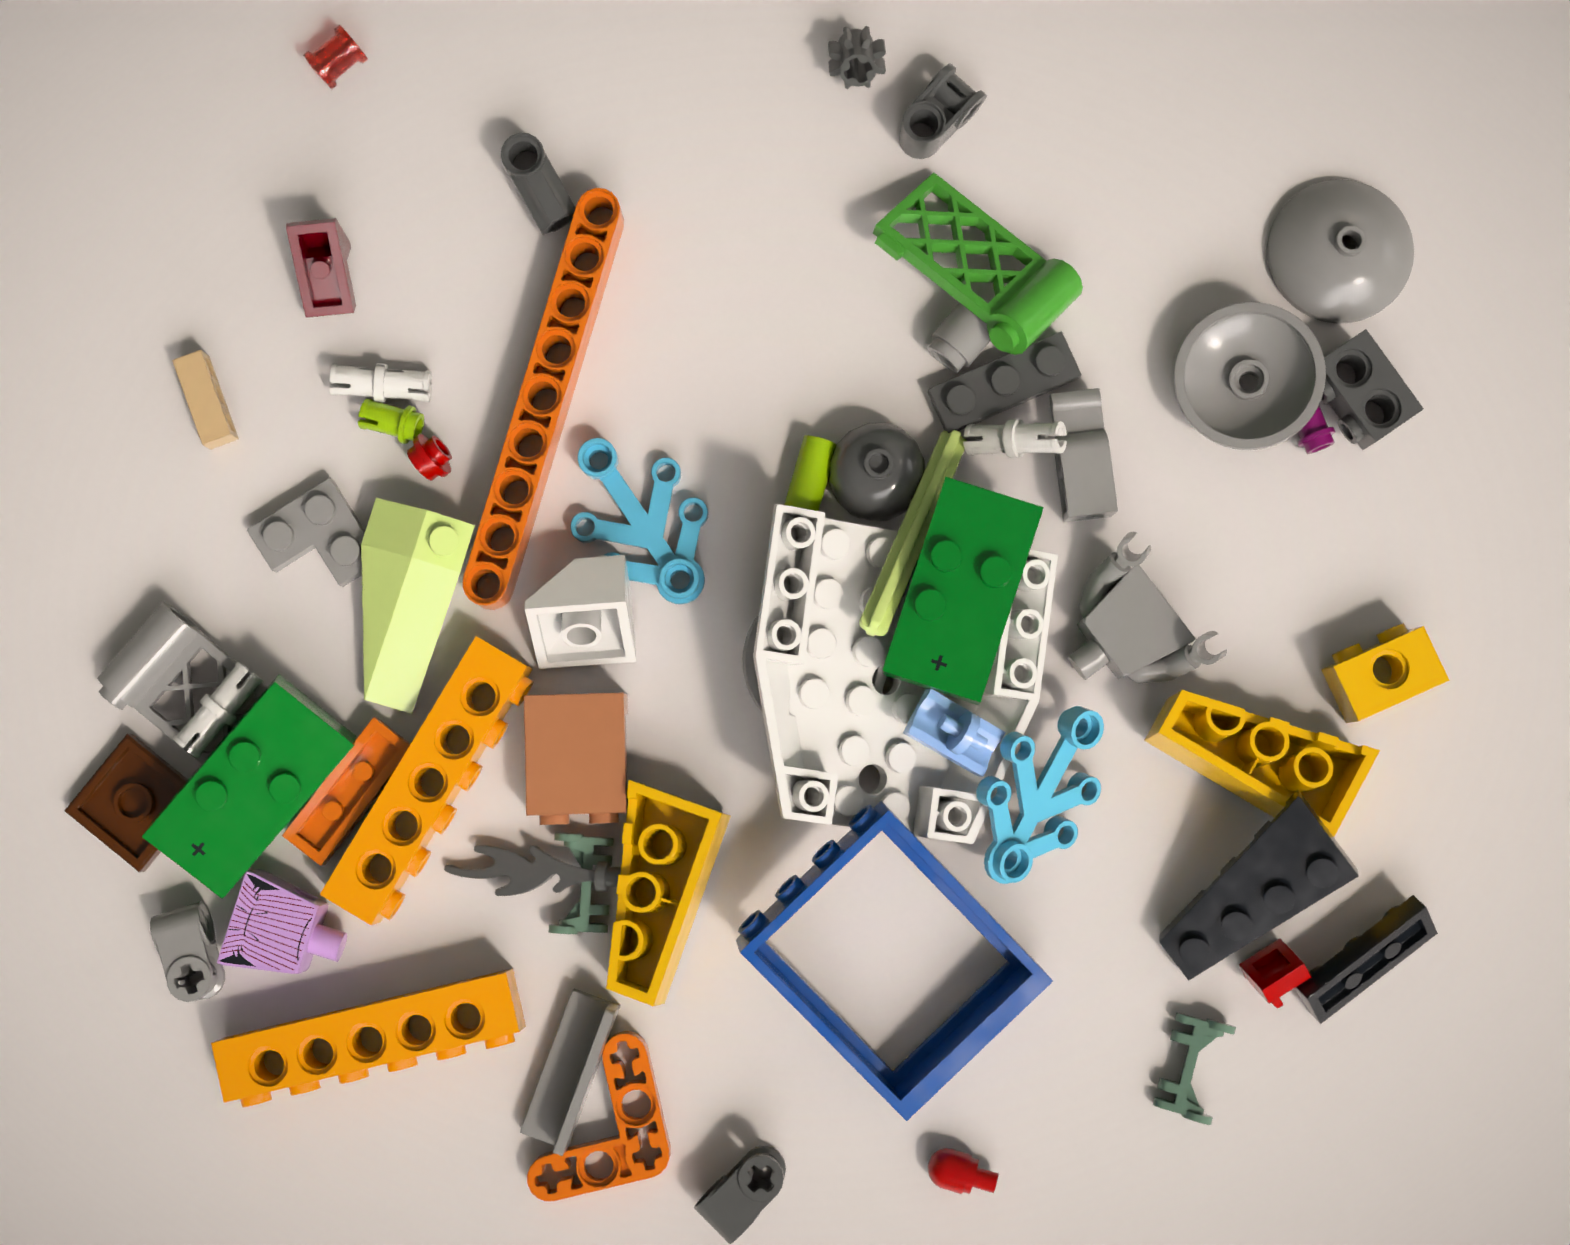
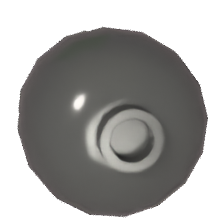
M867 423L849 431L837 443L830 461L829 485L837 502L851 515L868 520L888 521L907 511L923 476L925 460L917 442L903 429L887 423Z

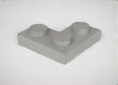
M331 478L321 482L247 529L267 564L276 573L316 548L339 586L344 587L362 576L361 542L365 529Z

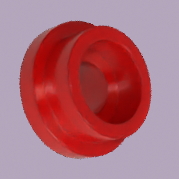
M419 434L413 439V446L407 450V455L419 473L430 481H433L438 476L446 477L451 472L449 461L452 459V455L446 445L436 436H432L429 439L427 436Z

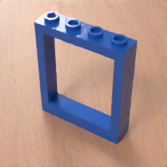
M880 801L874 808L871 805L862 808L849 822L848 826L851 830L837 843L834 840H830L824 844L812 858L814 865L801 878L794 875L784 882L775 894L778 900L764 913L760 910L752 913L739 927L738 932L740 936L736 939L739 952L908 1121L1041 994L1053 980L902 821ZM881 831L891 839L1007 960L989 980L894 1070L766 942Z

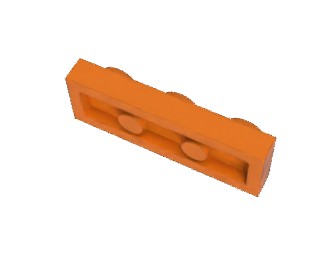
M373 717L355 740L353 748L324 780L282 836L320 866L326 865L380 795L411 743L380 719Z

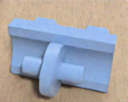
M929 688L925 689L903 733L974 775L983 777L993 751L1002 741L1006 732Z

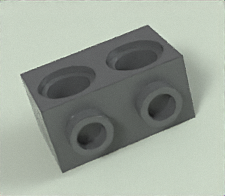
M1367 329L1324 357L1326 380L1320 402L1330 404L1340 418L1338 426L1342 434L1352 444L1358 443L1362 450L1376 443L1424 409ZM1337 363H1346L1353 368L1356 375L1354 384L1346 383L1339 378L1336 370ZM1367 402L1376 403L1381 407L1384 413L1382 424L1374 423L1367 417L1365 411Z

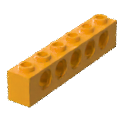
M475 636L321 891V896L369 925L380 923L383 918L388 920L393 918L405 899L406 895L400 892L408 876L417 877L431 855V851L426 849L434 833L443 834L453 820L457 809L451 805L461 788L469 791L481 773L483 766L477 763L487 746L494 749L503 737L508 727V723L503 721L511 705L515 704L519 707L524 701V695H528L534 683V681L528 678L533 670L531 667L484 639ZM482 684L491 685L495 691V702L486 711H478L472 702L474 690ZM457 726L464 727L470 737L468 747L460 754H454L447 746V735ZM432 768L437 769L442 774L444 780L441 792L434 797L428 796L421 786V779L424 773ZM404 811L412 813L418 823L415 835L408 840L402 838L396 830V820ZM378 854L387 857L391 863L392 871L385 882L376 880L370 872L371 861Z
M512 968L227 1036L212 1042L211 1046L223 1102L240 1099L242 1107H248L272 1100L271 1091L289 1087L290 1094L293 1096L321 1088L319 1080L338 1076L340 1084L369 1077L368 1068L387 1064L388 1072L407 1069L418 1065L417 1056L435 1052L437 1060H444L466 1054L465 1045L484 1041L486 1049L515 1042L514 1033L520 1032L526 1027ZM462 1003L472 1004L478 1009L481 1019L476 1029L465 1028L458 1021L457 1011ZM413 1015H421L430 1022L431 1035L428 1040H418L410 1033L409 1021ZM364 1027H373L381 1034L382 1047L379 1052H371L362 1045L361 1032ZM317 1038L328 1041L332 1046L333 1058L329 1064L319 1062L313 1054V1043ZM268 1050L276 1051L283 1058L284 1069L281 1075H274L265 1067L264 1058Z

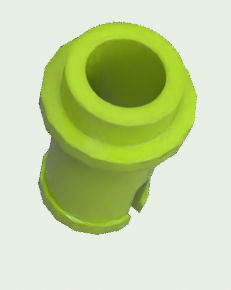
M367 398L363 401L358 417L366 418L365 420L360 419L358 421L360 429H368L398 437L399 442L403 444L413 441L416 436L422 434L424 427V415L418 413L416 408L411 405L403 409Z

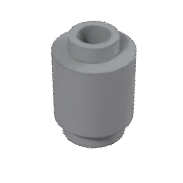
M959 302L933 333L932 339L934 341L928 347V350L943 366L958 373L963 366L969 367L991 341L987 324Z

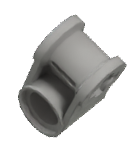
M200 901L153 916L150 921L151 935L155 948L160 955L170 993L178 1000L184 1002L210 999L217 995L225 982V970L223 965L217 963L219 951L215 940V928L207 906ZM196 971H202L204 980L199 981L197 985L191 986L189 976H193Z

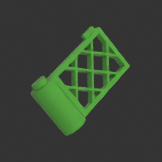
M934 172L881 219L873 231V234L877 236L876 245L897 261L903 257L985 322L992 344L1003 352L1014 355L1022 354L1082 293V280L1070 264L1055 258L1046 261ZM932 192L948 205L949 212L926 211L924 199ZM897 223L918 224L920 238H905L893 227ZM928 224L951 225L953 240L930 239ZM961 226L977 227L985 234L986 241L963 240ZM933 252L955 253L958 268H943L934 261ZM966 254H987L991 270L968 269ZM999 255L1014 256L1026 267L1021 271L1001 270ZM970 282L993 283L995 297L987 303L972 291Z

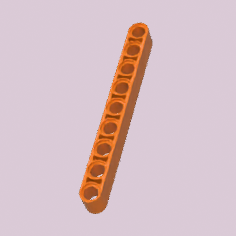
M605 188L590 189L581 195L577 202L464 573L463 589L465 595L470 601L484 609L496 610L502 608L510 601L513 595L623 232L624 218L618 199ZM605 207L613 211L611 219L604 224L596 225L588 221L591 212L597 208ZM588 252L599 256V261L593 269L580 271L575 268V261L581 254ZM579 298L585 301V307L578 316L566 317L561 314V307L568 299ZM562 343L571 347V354L564 362L555 364L547 361V353L552 346ZM551 389L557 392V400L550 409L537 410L533 407V399L539 391ZM530 435L542 437L543 446L538 454L532 457L520 455L519 445L525 437ZM516 481L526 482L529 487L526 499L518 504L507 503L505 499L507 487ZM503 527L513 529L514 542L511 547L504 551L493 550L491 537L494 532ZM490 573L497 574L500 580V588L497 594L491 598H481L477 592V584L480 578Z

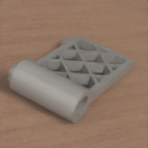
M162 602L97 679L103 685L99 693L118 709L123 710L126 705L136 709L173 740V737L181 731L174 725H184L194 716L192 689L218 687L226 677V669L231 672L237 662L201 633L200 629L187 617L169 604ZM204 649L217 660L218 681L192 684L190 662ZM248 671L237 685H241L251 673ZM182 673L183 684L172 685V683ZM263 683L254 690L256 700L267 688ZM184 690L186 719L167 720L153 706L166 691ZM236 714V720H240L244 714ZM228 724L222 727L223 738L231 730V726ZM196 734L183 748L186 752L188 751V747L196 739ZM203 750L199 758H194L202 764L212 751L206 752Z

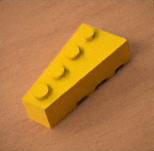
M1185 690L1177 692L1166 700L1144 739L1147 743L1274 818L1286 806V801L1299 790L1333 837H1335L1380 752L1378 749L1365 745L1357 746L1341 741L1339 737L1326 733H1315L1290 725V722L1274 717L1266 718L1249 713L1244 708Z
M628 780L627 798L629 799L626 823L623 826L622 844L624 846L621 874H618L616 921L613 922L606 989L650 1006L665 1004L731 815Z

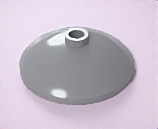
M1344 179L1328 180L1303 189L1284 205L1274 220L1269 233L1267 260L1276 287L1294 308L1319 321L1337 324L1352 323L1376 315L1398 297L1404 289L1412 270L1414 243L1406 218L1388 196L1374 187L1361 182ZM1351 236L1354 238L1356 249L1346 248L1342 243V237Z
M1260 302L1232 304L1218 309L1202 319L1190 331L1181 345L1174 370V385L1178 403L1190 424L1207 439L1224 447L1237 450L1265 449L1293 437L1310 421L1316 412L1323 396L1326 380L1323 352L1318 340L1309 327L1291 312L1275 305ZM1248 374L1254 375L1258 379V386L1253 390L1243 389L1239 383L1243 376Z

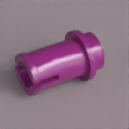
M1318 406L1310 421L1298 432L1300 440L1297 441L1298 447H1304L1306 454L1321 451L1335 443L1332 435L1336 431L1334 427H1328L1320 406Z

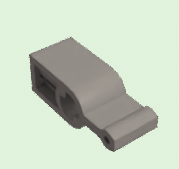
M1100 389L1052 393L1049 396L1053 423L1062 421L1067 432V436H1055L1054 438L1058 439V441H1067L1065 451L1061 454L1055 453L1063 523L1112 517L1118 512L1109 440L1104 430Z

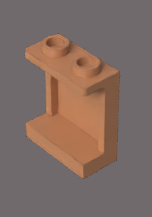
M622 692L524 695L526 816L539 815L540 825L569 824V814H589V824L619 823V813H627L628 808L627 694Z

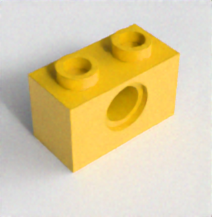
M1401 623L1376 634L1379 644L1362 650L1360 644L1357 643L1331 655L1335 663L1321 669L1346 723L1361 721L1449 681L1424 626L1407 630L1405 624ZM1378 657L1385 659L1391 666V678L1386 684L1378 681L1373 673V665Z

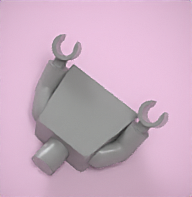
M1137 532L1126 534L1119 543L1117 552L1112 553L1090 575L1081 598L1079 609L1083 618L1077 626L1088 642L1070 654L1068 659L1084 680H1087L1107 665L1118 679L1128 676L1137 683L1171 681L1198 668L1201 663L1206 665L1214 664L1226 656L1227 649L1217 655L1208 653L1205 648V641L1218 633L1209 631L1196 639L1140 567V564L1143 563L1151 552V546L1149 545L1142 554L1132 553L1128 548V543Z

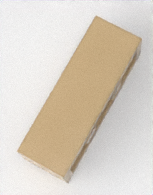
M198 350L172 360L202 445L212 450L238 440L235 426L209 355L202 350Z

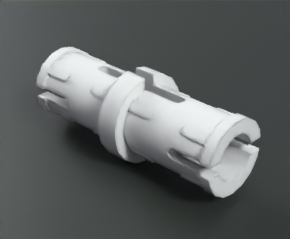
M333 363L330 370L329 383H333V385H330V394L374 397V401L385 403L387 398L430 402L432 383H429V381L432 380V372L429 370L389 369L388 364L377 363L375 368L344 366Z
M1009 419L1004 425L969 424L965 428L964 437L983 438V440L964 441V448L969 456L1006 453L1009 458H1021L1025 453L1054 452L1061 454L1065 451L1067 441L1047 439V437L1067 436V432L1062 421L1024 424L1021 419Z
M237 661L235 667L210 696L206 693L199 701L202 704L201 708L181 731L173 737V740L184 748L196 733H199L187 751L194 757L199 758L202 755V751L225 724L231 726L237 717L234 713L256 687L262 684L263 680L252 671L241 686H236L249 671L248 667Z

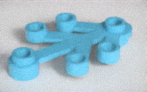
M593 438L586 441L578 452L580 468L588 477L602 481L631 525L599 520L589 512H582L577 514L571 521L570 529L573 536L582 543H591L598 539L648 549L658 565L626 561L629 580L656 585L661 596L674 604H687L694 601L701 594L705 583L703 570L694 558L700 527L708 519L706 504L698 498H688L681 503L679 517L683 524L674 554L664 539V532L673 487L681 480V469L678 463L671 458H661L652 466L651 475L654 485L647 514L616 469L618 466V455L613 445L601 438ZM596 453H604L608 456V463L602 469H595L590 464L592 456ZM670 465L675 469V476L671 481L664 482L657 477L658 470L662 466ZM698 505L702 508L703 514L698 521L691 522L685 518L684 513L688 506ZM584 519H590L595 524L593 533L588 536L579 535L577 532L579 522ZM609 552L604 555L614 556L620 554L616 552ZM677 572L687 573L690 577L688 586L683 589L674 588L671 583L673 575Z
M1074 706L1065 710L1060 715L1057 727L1061 737L1037 782L1033 764L1035 753L1033 739L1019 732H1010L1003 738L1000 752L1005 760L1012 762L1020 813L1012 827L1008 809V802L1011 798L1010 785L994 776L985 777L980 781L976 790V796L981 804L988 807L993 842L987 848L984 857L985 871L991 879L1002 884L1019 882L1029 874L1033 858L1056 848L1067 849L1075 843L1078 836L1076 824L1062 816L1055 815L1080 804L1087 806L1095 803L1101 793V784L1097 778L1079 772L1070 778L1067 788L1055 793L1054 791L1077 748L1083 750L1090 749L1100 741L1104 730V723L1102 717L1097 712L1082 706ZM1021 742L1020 750L1015 755V748ZM1087 783L1086 790L1081 795L1082 788ZM997 787L996 795L991 799V793ZM1050 818L1044 827L1043 833L1030 837L1038 822ZM1064 827L1062 835L1058 838L1059 831Z

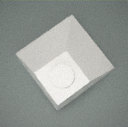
M599 555L588 558H576L525 601V613L539 669L636 662L631 590L625 555Z

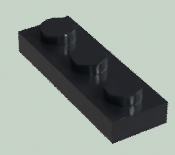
M1412 895L1401 905L1389 909L1383 918L1365 933L1349 940L1343 950L1322 966H1317L1309 971L1311 978L1298 985L1296 989L1310 1014L1322 1024L1437 935V930L1427 907Z

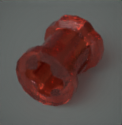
M341 25L334 28L335 35L315 52L307 51L303 54L306 61L331 90L337 86L336 79L355 63L360 62L363 64L368 60L364 52Z

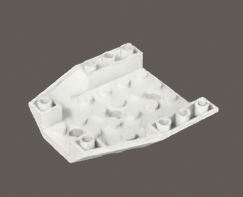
M774 504L753 659L781 818L848 826L851 819L867 805H871L874 808L882 801L915 836L973 844L989 811L988 807L981 804L977 799L976 790L978 784L988 776H994L1003 780L1011 763L1001 755V742L993 751L984 776H976L903 733L926 688L893 678V686L886 694H880L875 690L872 683L875 670L880 666H884L915 572L914 569L888 633L884 636L875 635L874 637L866 634V631L859 626V620L898 531L825 518V512ZM1030 550L980 706L940 693L1006 732L1004 737L1010 732L1024 734L1039 702L1058 559L1057 554ZM871 764L879 771L880 783L873 792L866 793L859 785V774L865 766ZM997 787L993 789L991 799L996 795Z

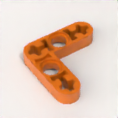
M621 1031L609 1039L602 1052L604 1070L619 1135L570 1146L563 1156L555 1154L553 1151L540 1155L530 1166L527 1174L528 1187L536 1198L543 1201H557L649 1179L661 1174L667 1167L671 1156V1145L649 1049L645 1040L639 1034L632 1031ZM626 1041L629 1049H638L639 1055L632 1060L633 1073L636 1076L644 1072L646 1080H632L621 1087L618 1086L616 1078L625 1079L626 1077L624 1063L620 1060L614 1061L612 1054L619 1049V1042ZM640 1090L649 1096L651 1109L645 1116L635 1118L625 1112L623 1098L628 1092ZM655 1121L657 1129L648 1130V1139L651 1147H660L662 1153L656 1156L653 1166H647L644 1158L636 1159L634 1153L640 1151L642 1146L640 1132L638 1131L630 1136L628 1128H642ZM603 1151L612 1158L614 1169L609 1176L595 1178L588 1173L585 1161L590 1153ZM568 1157H577L576 1173L582 1184L574 1185V1174L560 1178L556 1189H550L548 1182L539 1181L538 1176L544 1172L545 1164H551L554 1171L569 1169L572 1165Z

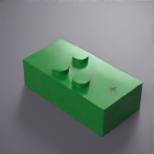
M945 477L882 670L884 675L926 689L931 688L936 692L980 706L1044 507Z
M278 674L149 824L142 838L223 899L353 748L356 735Z

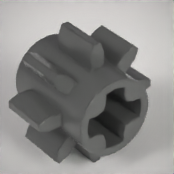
M865 26L862 30H850L844 27L843 35L838 42L829 41V56L832 58L828 61L830 76L841 75L846 89H849L851 86L870 88L871 81L876 73L885 74V59L882 58L886 54L884 39L873 41L868 26Z

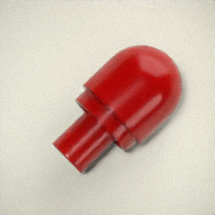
M943 1148L936 1151L928 1162V1174L931 1181L942 1189L959 1194L963 1192L970 1194L972 1187L994 1193L999 1173L979 1168V1159L972 1158L971 1154L951 1148Z

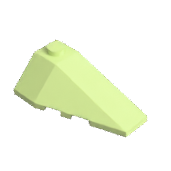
M375 498L361 542L364 700L410 714L413 713L475 525L429 510Z

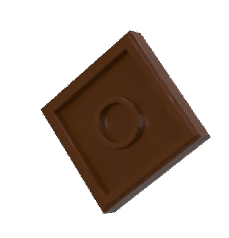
M126 734L64 811L139 873L145 872L161 851L142 838V835L149 824L188 779L136 736Z

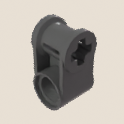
M951 63L938 72L925 91L907 108L903 115L899 143L905 154L912 158L925 159L934 155L957 129L963 127L975 115L987 97L982 90L975 92L955 74L956 67ZM918 123L926 124L931 127L934 134L929 137H919L913 133L910 127Z
M755 1147L727 1175H723L707 1190L695 1204L694 1209L729 1244L733 1243L749 1228L760 1212L782 1189L786 1172L784 1158L780 1152L772 1147ZM754 1165L760 1170L767 1165L771 1167V1182L765 1177L761 1178L758 1182L752 1178L755 1170Z

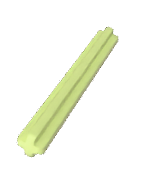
M953 430L950 433L943 431L939 435L923 476L916 488L861 615L859 626L869 636L886 635L919 560L945 477L953 479L965 451L964 441L967 440L961 437V432Z

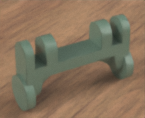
M575 833L554 834V840L564 841V846L569 847L581 868L592 870L593 865H596L598 861L610 862L612 866V855L593 854L594 845L613 846L614 838L584 837V834ZM592 881L581 883L579 901L564 919L559 920V924H549V933H608V925L589 923L590 915H609L610 905L590 904Z
M1176 1013L1175 1020L1186 1025H1192L1193 1030L1192 1034L1172 1029L1170 1040L1189 1046L1179 1083L1160 1078L1158 1082V1089L1176 1094L1174 1102L1155 1097L1153 1105L1182 1114V1117L1211 1125L1213 1117L1204 1114V1109L1199 1106L1191 1085L1198 1053L1217 1037H1223L1224 1032L1234 1035L1236 1027L1212 1019L1203 1020L1182 1013Z

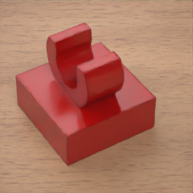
M1281 938L1239 964L1250 984L1268 1004L1272 1003L1276 1008L1283 1006L1280 999L1281 996L1292 989L1297 991L1296 987L1311 978L1304 962Z

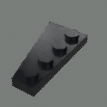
M1299 790L1286 801V806L1271 822L1268 820L1254 835L1255 839L1236 858L1233 857L1220 870L1221 874L1206 890H1201L1160 933V944L1188 981L1359 876L1356 866Z

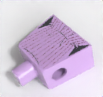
M260 869L248 870L245 872L217 963L226 966L299 974L309 969L313 955L338 962L346 945L347 933L323 926L329 905L324 900L267 871Z

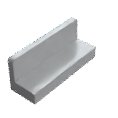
M575 988L572 990L520 1133L555 1146L553 1153L560 1156L564 1155L570 1145L602 1058V1052L609 1039L621 1005Z

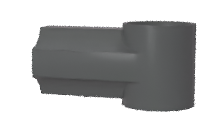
M517 133L510 136L501 148L502 163L542 235L556 232L567 226L572 221L576 207L548 159L542 143L529 133ZM532 151L538 155L535 165L529 169L519 170L513 166L516 156L521 152Z

